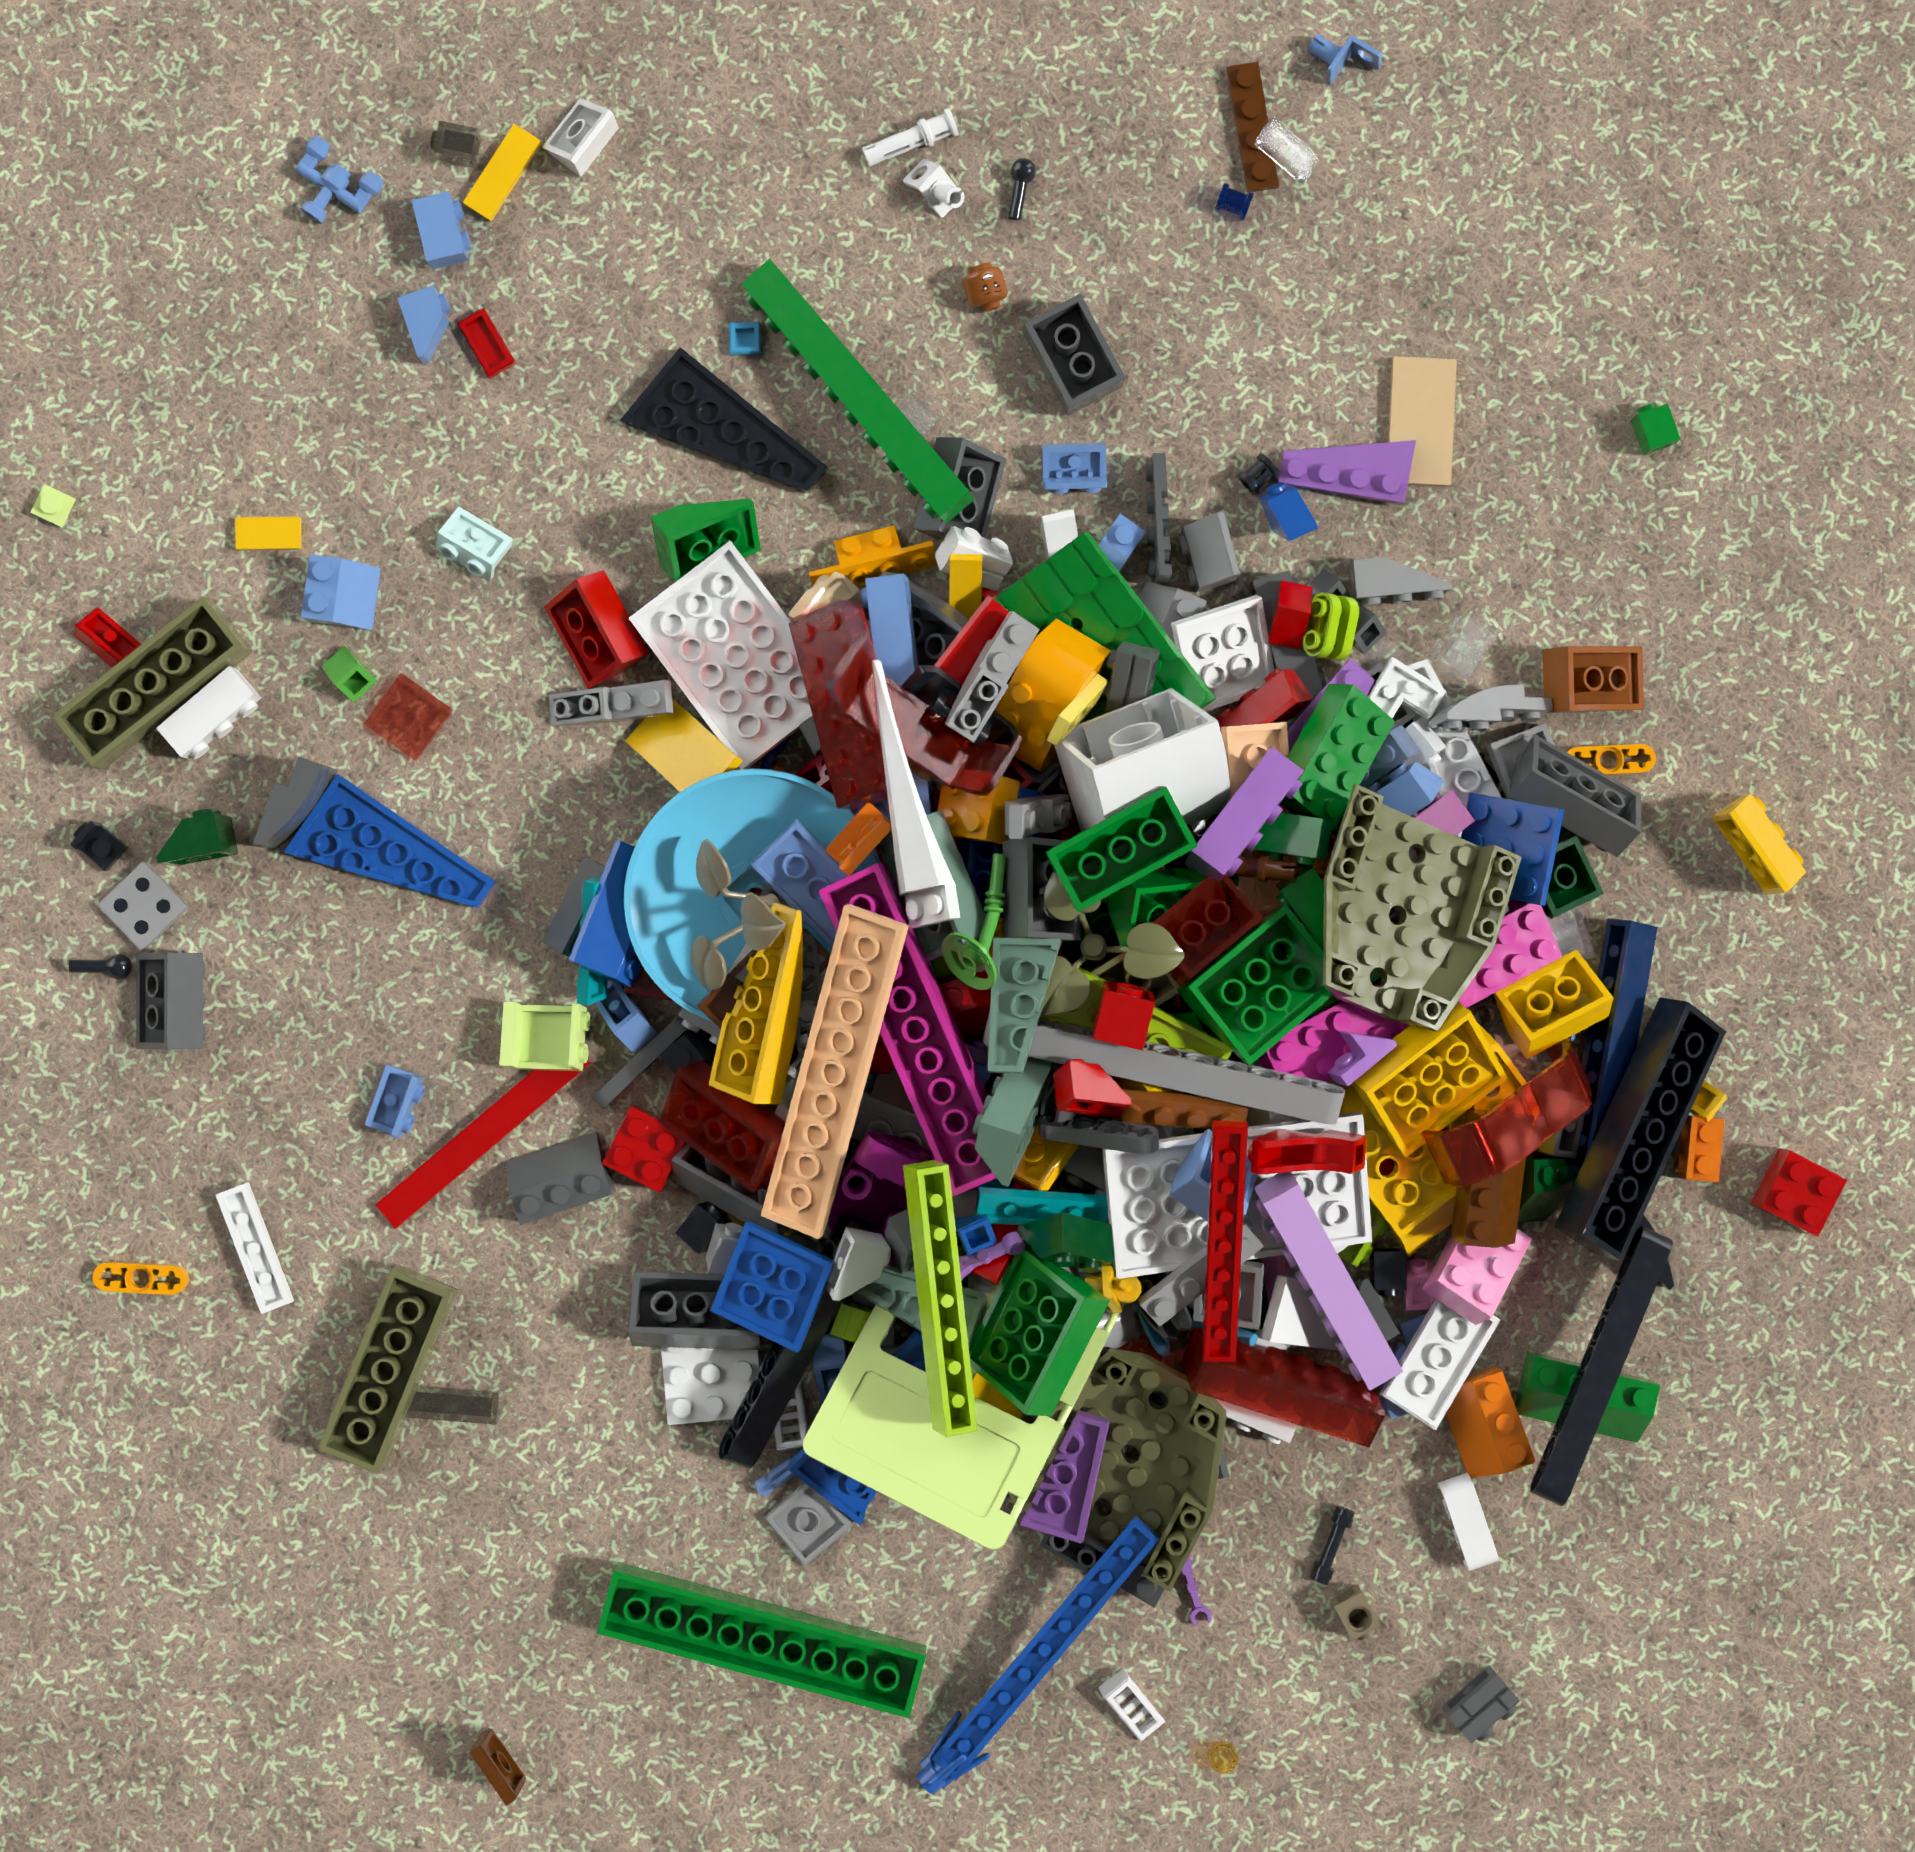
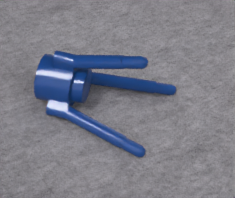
M960 1711L955 1713L929 1754L920 1762L923 1769L917 1774V1778L923 1788L932 1795L940 1788L944 1789L954 1781L949 1773L967 1758L965 1754H962L944 1769L932 1760L935 1753L944 1744L962 1715ZM985 1753L974 1759L961 1776L989 1759L990 1754Z

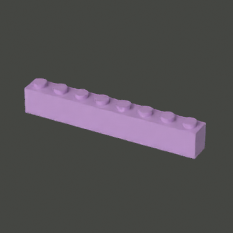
M1291 1172L1278 1173L1255 1186L1254 1190L1260 1198L1254 1202L1264 1220L1269 1217L1272 1219L1273 1224L1268 1226L1278 1244L1282 1241L1285 1242L1287 1247L1282 1252L1291 1268L1296 1265L1300 1268L1301 1271L1295 1273L1305 1291L1310 1288L1312 1289L1314 1294L1309 1296V1299L1318 1314L1323 1311L1325 1312L1327 1317L1322 1319V1322L1330 1336L1333 1337L1337 1334L1340 1338L1335 1344L1344 1360L1349 1357L1352 1359L1353 1362L1348 1364V1367L1356 1381L1359 1382L1363 1379L1370 1391L1402 1373L1403 1370L1293 1174Z

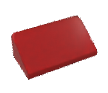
M99 607L74 626V636L111 668L142 645Z

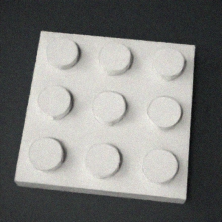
M1258 595L1171 623L1175 645L1217 698L1202 709L1205 712L1239 701L1246 692L1253 688L1259 690L1266 684L1264 678L1274 671L1271 647L1268 643L1269 636L1262 597Z
M661 1347L668 1425L733 1419L760 1368L758 1350Z

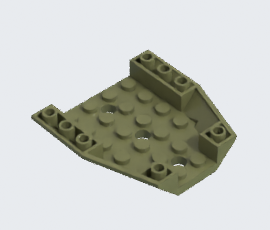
M1354 784L1324 877L1323 986L1335 998L1388 1020L1438 1031L1495 947L1522 857L1496 845L1480 847L1382 804L1383 795ZM1412 845L1419 852V858L1416 863H1413L1408 856L1409 848ZM1392 907L1397 908L1400 913V919L1396 925L1389 918V912ZM1374 968L1381 975V981L1376 987L1370 981V973Z
M1110 1348L1096 1361L1022 1509L1026 1512L1029 1509L1077 1412L1080 1410L1110 1419L1086 1532L1111 1545L1136 1515L1160 1536L1159 1541L1140 1562L1146 1565L1141 1576L1170 1592L1214 1509L1227 1411L1203 1384L1148 1354ZM1154 1391L1163 1392L1168 1399V1403L1165 1405L1155 1404L1151 1399V1393ZM1058 1402L1052 1416L1048 1417L1057 1421L1065 1404ZM1126 1445L1135 1446L1140 1453V1457L1137 1459L1128 1458L1123 1452V1447ZM1009 1492L1005 1500L1014 1505L1018 1499L1017 1496ZM1100 1498L1108 1500L1112 1505V1510L1109 1512L1099 1510L1096 1506V1500Z

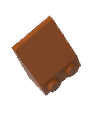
M1566 646L1542 650L1544 698H1552L1553 711L1548 713L1644 710L1642 646Z

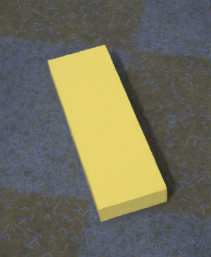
M1099 674L1092 679L1058 716L1047 741L1055 746L1062 743L1096 706L1107 685V679Z

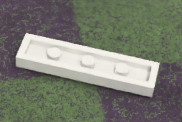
M249 1182L216 1194L260 1313L263 1314L293 1302V1296Z

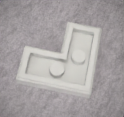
M1391 657L1367 697L1391 718L1394 717L1402 703L1428 720L1439 705L1446 690L1394 657Z

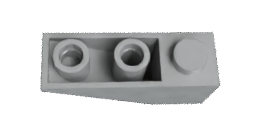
M1387 557L1353 560L1349 564L1352 598L1357 602H1361V605L1364 607L1380 605L1381 599L1393 598V604L1412 602L1413 596L1423 595L1425 601L1440 600L1444 598V593H1448L1453 589L1451 583Z

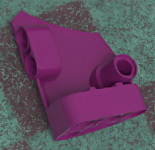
M867 1131L851 1161L842 1168L841 1179L837 1186L827 1222L831 1231L840 1216L847 1212L874 1222L877 1225V1233L882 1234L884 1237L888 1218L908 1209L903 1165L935 1160L932 1151L897 1136ZM853 1176L864 1178V1181L859 1185L848 1183V1180ZM890 1257L888 1265L893 1266L895 1262L893 1258Z

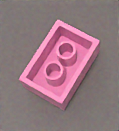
M1517 1228L1515 1244L1491 1248L1463 1245L1450 1236L1422 1290L1474 1325H1478L1492 1318L1532 1238Z

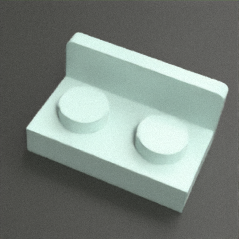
M458 507L438 531L436 549L446 559L455 560L465 566L473 575L477 577L482 576L490 581L494 576L496 565L512 546L513 539Z

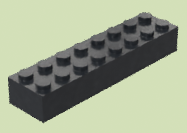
M1659 997L1554 1227L1593 1254L1622 1262L1725 1036L1726 1031L1691 1003Z

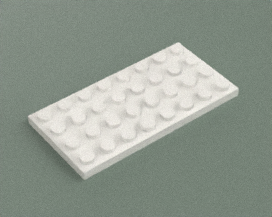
M1360 1112L1339 1114L1336 1124H1323L1301 1119L1248 1127L1247 1156L1253 1139L1279 1128L1315 1135L1329 1129L1365 1135L1363 1114ZM1203 1133L1159 1139V1149L1150 1154H1135L1102 1148L1109 1224L1112 1227L1113 1269L1116 1279L1174 1271L1207 1246L1208 1222L1169 1195L1177 1169ZM1366 1154L1364 1169L1353 1174L1325 1170L1291 1172L1333 1247L1372 1242ZM1278 1173L1257 1174L1254 1187ZM1254 1188L1247 1213L1243 1220L1260 1238L1264 1247L1247 1260L1284 1255L1282 1250L1287 1246L1284 1241L1279 1244L1277 1243L1268 1227L1273 1224L1272 1219L1269 1217L1264 1220L1254 1202L1260 1198Z

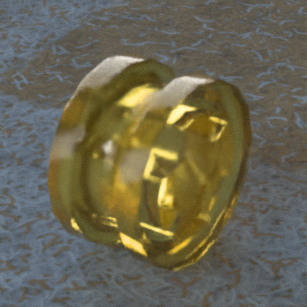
M1227 1741L1215 1742L1208 1751L1210 1764L1217 1772L1228 1773L1238 1763L1235 1747ZM1225 1749L1227 1754L1232 1753V1757L1227 1758L1226 1764H1221L1219 1759L1217 1761L1214 1760V1757L1219 1756V1750Z

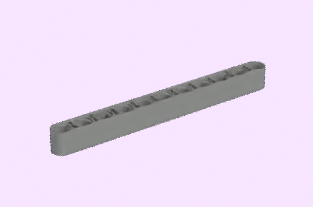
M990 1010L983 1037V1043L986 1046H989ZM1039 1017L1028 1055L1029 1057L1059 1064H1065L1066 1061L1071 1059H1083L1085 1063L1099 1064L1108 1075L1323 1124L1337 1123L1345 1090L1342 1087L1329 1082L1254 1065L1247 1066L1245 1063L1145 1041L1143 1051L1096 1040L1093 1039L1091 1028L1066 1023L1068 1025V1028H1066L1060 1022H1050L1049 1019Z

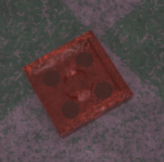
M400 673L364 724L417 761L454 710L406 675Z

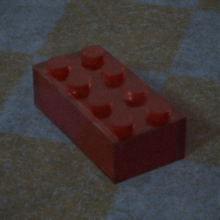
M702 1060L677 1069L659 1123L752 1193L769 1186L786 1122L762 1104H753L709 1086L712 1067Z

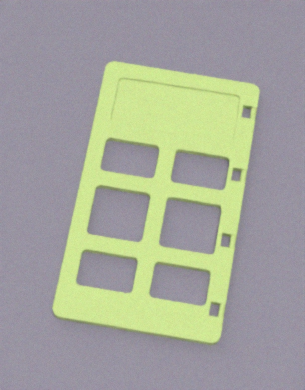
M1062 1174L1059 1176L1051 1192L1067 1193L1066 1187L1063 1185ZM1008 1266L1007 1269L1005 1270V1272H1004L1003 1276L1001 1277V1279H1000L999 1283L997 1284V1286L994 1285V1287H993V1289H992V1291H991V1293H990V1295H989V1297H988V1299H987V1301H986V1303H985V1306H984L982 1315H981V1317H980V1320H979V1323H978L976 1332H977V1330H978V1328H979V1326H980V1324H981V1322H982V1320H983V1318H984V1316H985V1314H986V1312H987V1310H988V1308H989V1306H990V1304H991V1302H992V1300H993V1298H994V1296H995V1294H996V1292H997V1290H998V1288H999V1286H1000V1284H1001V1282H1002V1280H1003V1278H1004V1276H1005V1274H1006V1272H1007L1009 1266ZM1119 1301L1123 1309L1125 1303ZM875 1305L803 1440V1449L809 1457L989 1550H998L1005 1545L1120 1313H1112L1107 1306L1105 1311L1110 1313L1103 1329L1096 1327L1059 1402L1065 1405L1057 1421L1048 1416L1038 1415L1034 1423L1028 1424L974 1397L978 1431L946 1438L932 1429L926 1372L881 1349V1345L896 1316ZM971 1368L972 1380L977 1373L973 1368ZM1008 1492L1018 1497L1010 1515L1000 1510Z

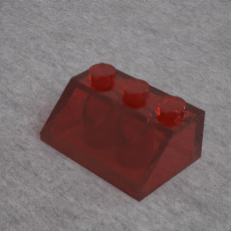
M1227 874L1224 875L1220 882L1207 877L1153 922L1162 926L1171 934L1185 955L1182 962L1168 973L1181 987L1262 920L1263 917Z

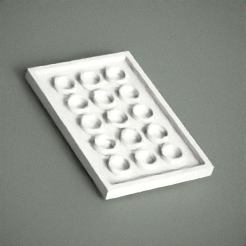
M731 541L727 542L629 617V620L717 738L743 761L739 765L740 769L749 768L799 730L802 722L825 710L846 694Z

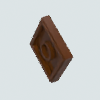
M489 1728L480 1734L469 1753L504 1804L508 1806L518 1797L526 1782V1777L494 1730Z

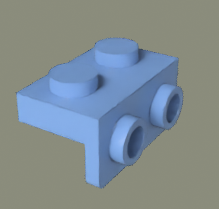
M1106 442L1042 444L1043 488L1050 490V493L1054 494L1067 493L1069 489H1081L1085 493H1096L1100 491V488H1107Z
M387 1064L365 1125L389 1133L391 1137L396 1139L403 1137L404 1133L409 1134L415 1120V1116L411 1115L414 1105L421 1102L425 1093L426 1086L422 1085L425 1077Z

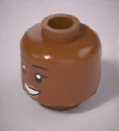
M991 262L967 269L968 275L963 278L962 282L969 305L972 308L981 307L983 313L1000 308L999 301L1005 299L1008 294L1002 270L999 267H992Z

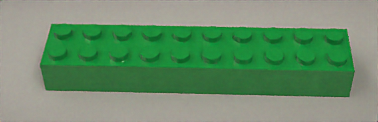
M618 1562L613 1571L596 1633L909 1718L926 1658L927 1647L919 1643Z

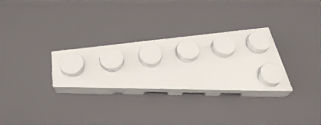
M1428 658L1407 665L1443 688ZM1447 693L1443 696L1431 718L1427 720L1414 712L1416 716L1413 718V721L1423 718L1429 725L1430 719L1452 704ZM1430 727L1446 746L1439 753L1442 759L1430 768L1431 772L1441 777L1444 781L1439 790L1440 795L1453 789L1466 809L1470 792L1502 798L1465 728L1456 732H1443V728ZM1462 831L1456 836L1461 838Z

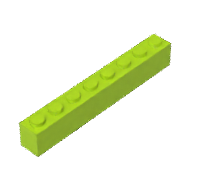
M932 1160L903 1165L932 1429L946 1438L978 1431L949 1164Z

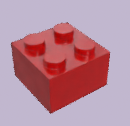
M632 1105L602 1164L657 1192H661L673 1172L671 1160L688 1142L692 1133L637 1105Z
M1779 1148L1750 1205L1806 1234L1819 1237L1847 1179L1791 1150Z

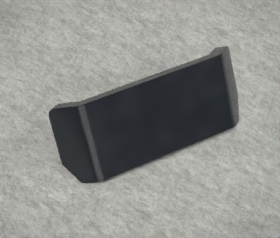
M921 665L900 686V696L933 721L939 719L946 723L962 685L937 666ZM995 710L975 742L969 741L957 732L953 734L961 742L967 740V746L990 763H1002L1021 744V738L1015 726Z

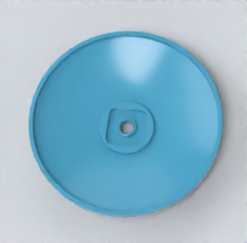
M751 768L719 773L692 784L671 798L650 820L639 837L631 855L624 886V910L629 937L636 955L654 983L681 1007L713 1022L697 1007V1004L710 991L702 986L693 971L691 947L699 936H706L711 943L719 936L742 924L740 906L743 899L724 897L721 893L719 896L711 898L700 887L696 876V859L704 839H709L728 865L731 883L727 889L732 892L747 893L751 888L755 887L763 890L766 883L749 864L796 819L826 848L852 820L855 814L835 795L818 784L794 774L771 769ZM876 848L870 852L851 875L876 863H881ZM802 920V926L831 953L832 949ZM743 931L721 942L716 948L724 957L727 974L746 944Z

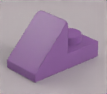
M1339 1031V1034L1352 1052L1340 1056L1335 1061V1066L1328 1071V1074L1335 1083L1349 1086L1393 1050L1397 1043L1393 1039L1381 1036Z

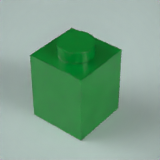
M1656 402L1640 407L1637 409L1639 414L1631 419L1643 455L1672 446L1681 439L1668 403L1657 407Z

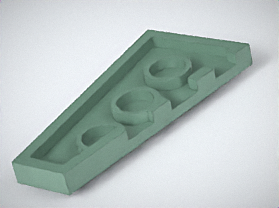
M993 938L992 960L996 967L997 979L991 987L988 1051L989 1073L1023 1074L1061 945L1060 939Z
M887 1265L883 1268L879 1279L855 1292L921 1331L914 1272L907 1271L901 1274L898 1268ZM962 1286L968 1346L970 1349L987 1300L986 1293Z

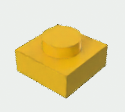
M1704 1081L1690 1112L1708 1123L1726 1101V1094Z

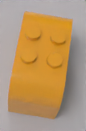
M1057 618L1034 639L1027 649L996 710L1015 726L1021 738V744L1011 755L1041 773L1058 757L1055 745L1047 741L1058 716L1097 674H1101L1111 653V650Z

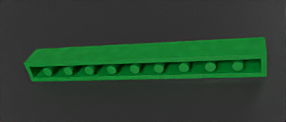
M770 258L741 283L748 292L744 296L756 312L760 308L768 315L764 319L766 324L775 334L782 331L787 337L783 344L795 357L801 354L807 362L803 367L814 380L818 377L823 379L827 384L822 388L823 391L834 403L840 399L846 406L842 413L854 427L858 423L863 426L866 432L862 436L874 450L878 446L881 447L886 453L882 460L893 473L900 470L904 474L906 479L902 483L914 497L918 493L921 494L926 500L922 507L933 520L940 517L947 524L975 499Z

